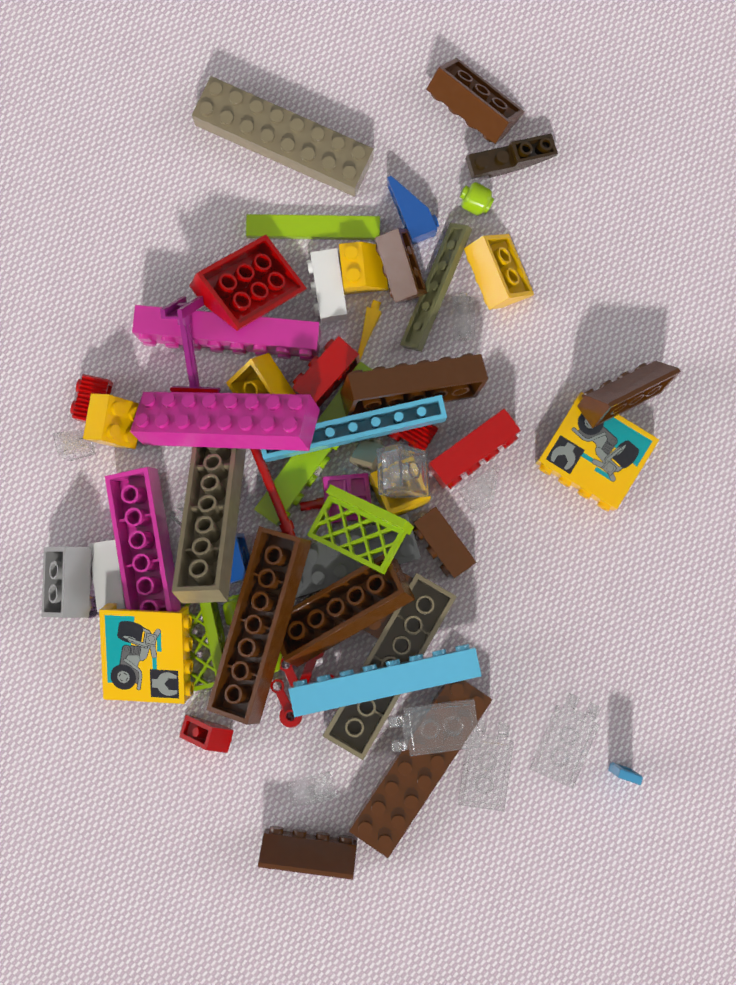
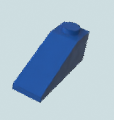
M392 176L387 177V187L404 229H408L412 245L436 236L437 227H439L436 215H431L429 208Z

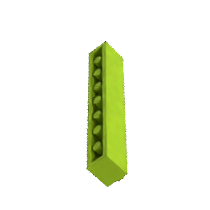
M360 361L354 370H363L364 372L372 369ZM342 387L317 420V423L346 417L340 394ZM340 446L292 456L274 480V484L288 518L291 516V513H289L293 505L298 506L303 499L304 494L302 492L306 486L310 488L318 478L315 474L319 468L324 469L331 459L329 454L333 449L337 451ZM266 491L254 510L276 526H279V518L268 491Z

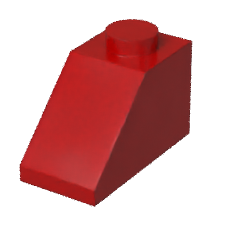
M185 715L179 737L204 750L228 753L234 730L219 723Z

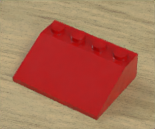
M267 235L258 238L197 272L189 285L197 297L203 296L204 305L236 331L307 289Z

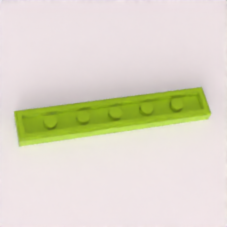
M247 214L246 237L260 238L267 235L269 239L375 240V237L380 236V216Z

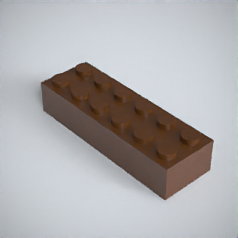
M467 353L457 358L447 356L437 361L421 360L416 364L410 365L400 363L390 368L380 366L364 372L363 370H354L347 374L340 394L345 414L350 416L442 395L443 402L475 398L488 381V376L482 355Z
M384 554L374 559V564L381 566L385 559ZM393 558L385 574L364 565L294 606L281 647L284 661L299 667L415 600L398 560Z

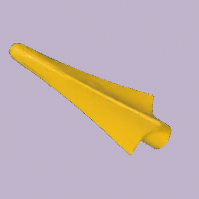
M376 300L372 301L370 308L366 307L362 337L358 349L360 360L382 314V311H379L381 302Z

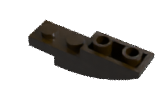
M550 133L513 141L508 146L468 154L465 160L472 179L483 176L492 178L538 164L557 156L558 152Z

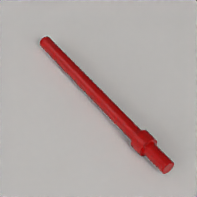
M250 449L281 523L279 525L281 532L296 536L293 530L295 529L292 520L289 521L261 450Z

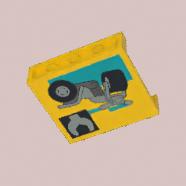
M580 392L543 454L536 461V464L539 465L538 469L549 476L552 473L559 478L558 482L566 487L573 486L578 489L577 493L588 500L591 497L597 501V506L607 512L609 510L614 511L618 509L659 439L620 415L592 428L577 407L583 399L582 395L584 393Z
M107 603L99 609L103 699L185 704L194 693V683L191 682L193 660L190 659L193 639L189 636L192 616L189 614V607L184 606L179 612L117 609V603Z

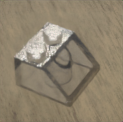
M399 443L376 449L379 495L392 498L430 496L427 451Z

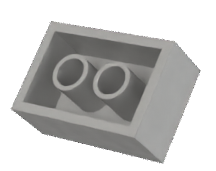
M44 547L41 617L89 618L91 610L90 588L92 586L90 568L93 561L91 547Z

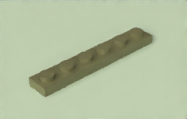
M449 224L425 282L427 294L420 296L400 342L402 347L422 352L472 229L468 225Z

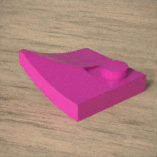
M368 473L325 476L322 478L324 502L329 496L326 491L331 484L371 503ZM334 503L328 511L330 517L340 513L339 506ZM355 513L346 516L347 522L359 521ZM342 518L331 522V524L343 523Z

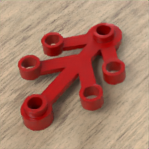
M325 652L306 662L300 680L307 679V683H309L316 661L322 658ZM282 658L280 669L285 672L292 687L293 682L298 681V678L292 667L293 665L290 664L289 668L282 667V661L284 660ZM275 679L271 682L270 688L276 693L282 706L279 714L280 721L286 727H296L300 724L302 716L295 717L294 720L287 719V713L293 712L292 704L284 691L285 684L283 680ZM275 682L282 684L280 690L274 689L273 684Z

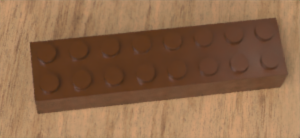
M259 526L207 705V711L246 725L260 724L312 541Z
M465 680L442 685L350 824L349 832L389 858L490 705L492 699Z

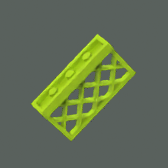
M330 484L326 491L329 496L307 536L385 574L406 534L410 535L414 527L406 519ZM334 503L339 506L340 513L330 517L328 511ZM354 513L357 514L359 522L348 526L346 516ZM342 518L344 528L333 532L331 522ZM373 522L376 523L378 531L367 535L365 525ZM327 524L329 534L321 537L315 535L320 526ZM360 527L363 537L352 541L349 531ZM392 531L397 533L398 535L394 542L386 545L384 534ZM345 533L348 543L340 546L336 545L335 537ZM380 537L382 547L371 550L368 540ZM364 542L367 552L356 555L353 546ZM384 552L385 559L381 566L374 564L372 555Z
M218 602L200 603L201 610L197 616L189 612L192 619H194L189 629V636L200 642L194 653L190 651V659L194 660L195 658L204 665L199 675L194 672L191 673V676L196 679L194 691L213 687L214 682L209 683L202 676L207 668L214 671L216 676L226 643ZM198 622L205 626L206 633L202 639L192 633ZM202 645L210 649L211 655L207 662L197 656Z

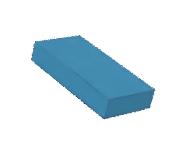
M610 763L608 771L618 778L641 785L643 780L641 774L617 763Z

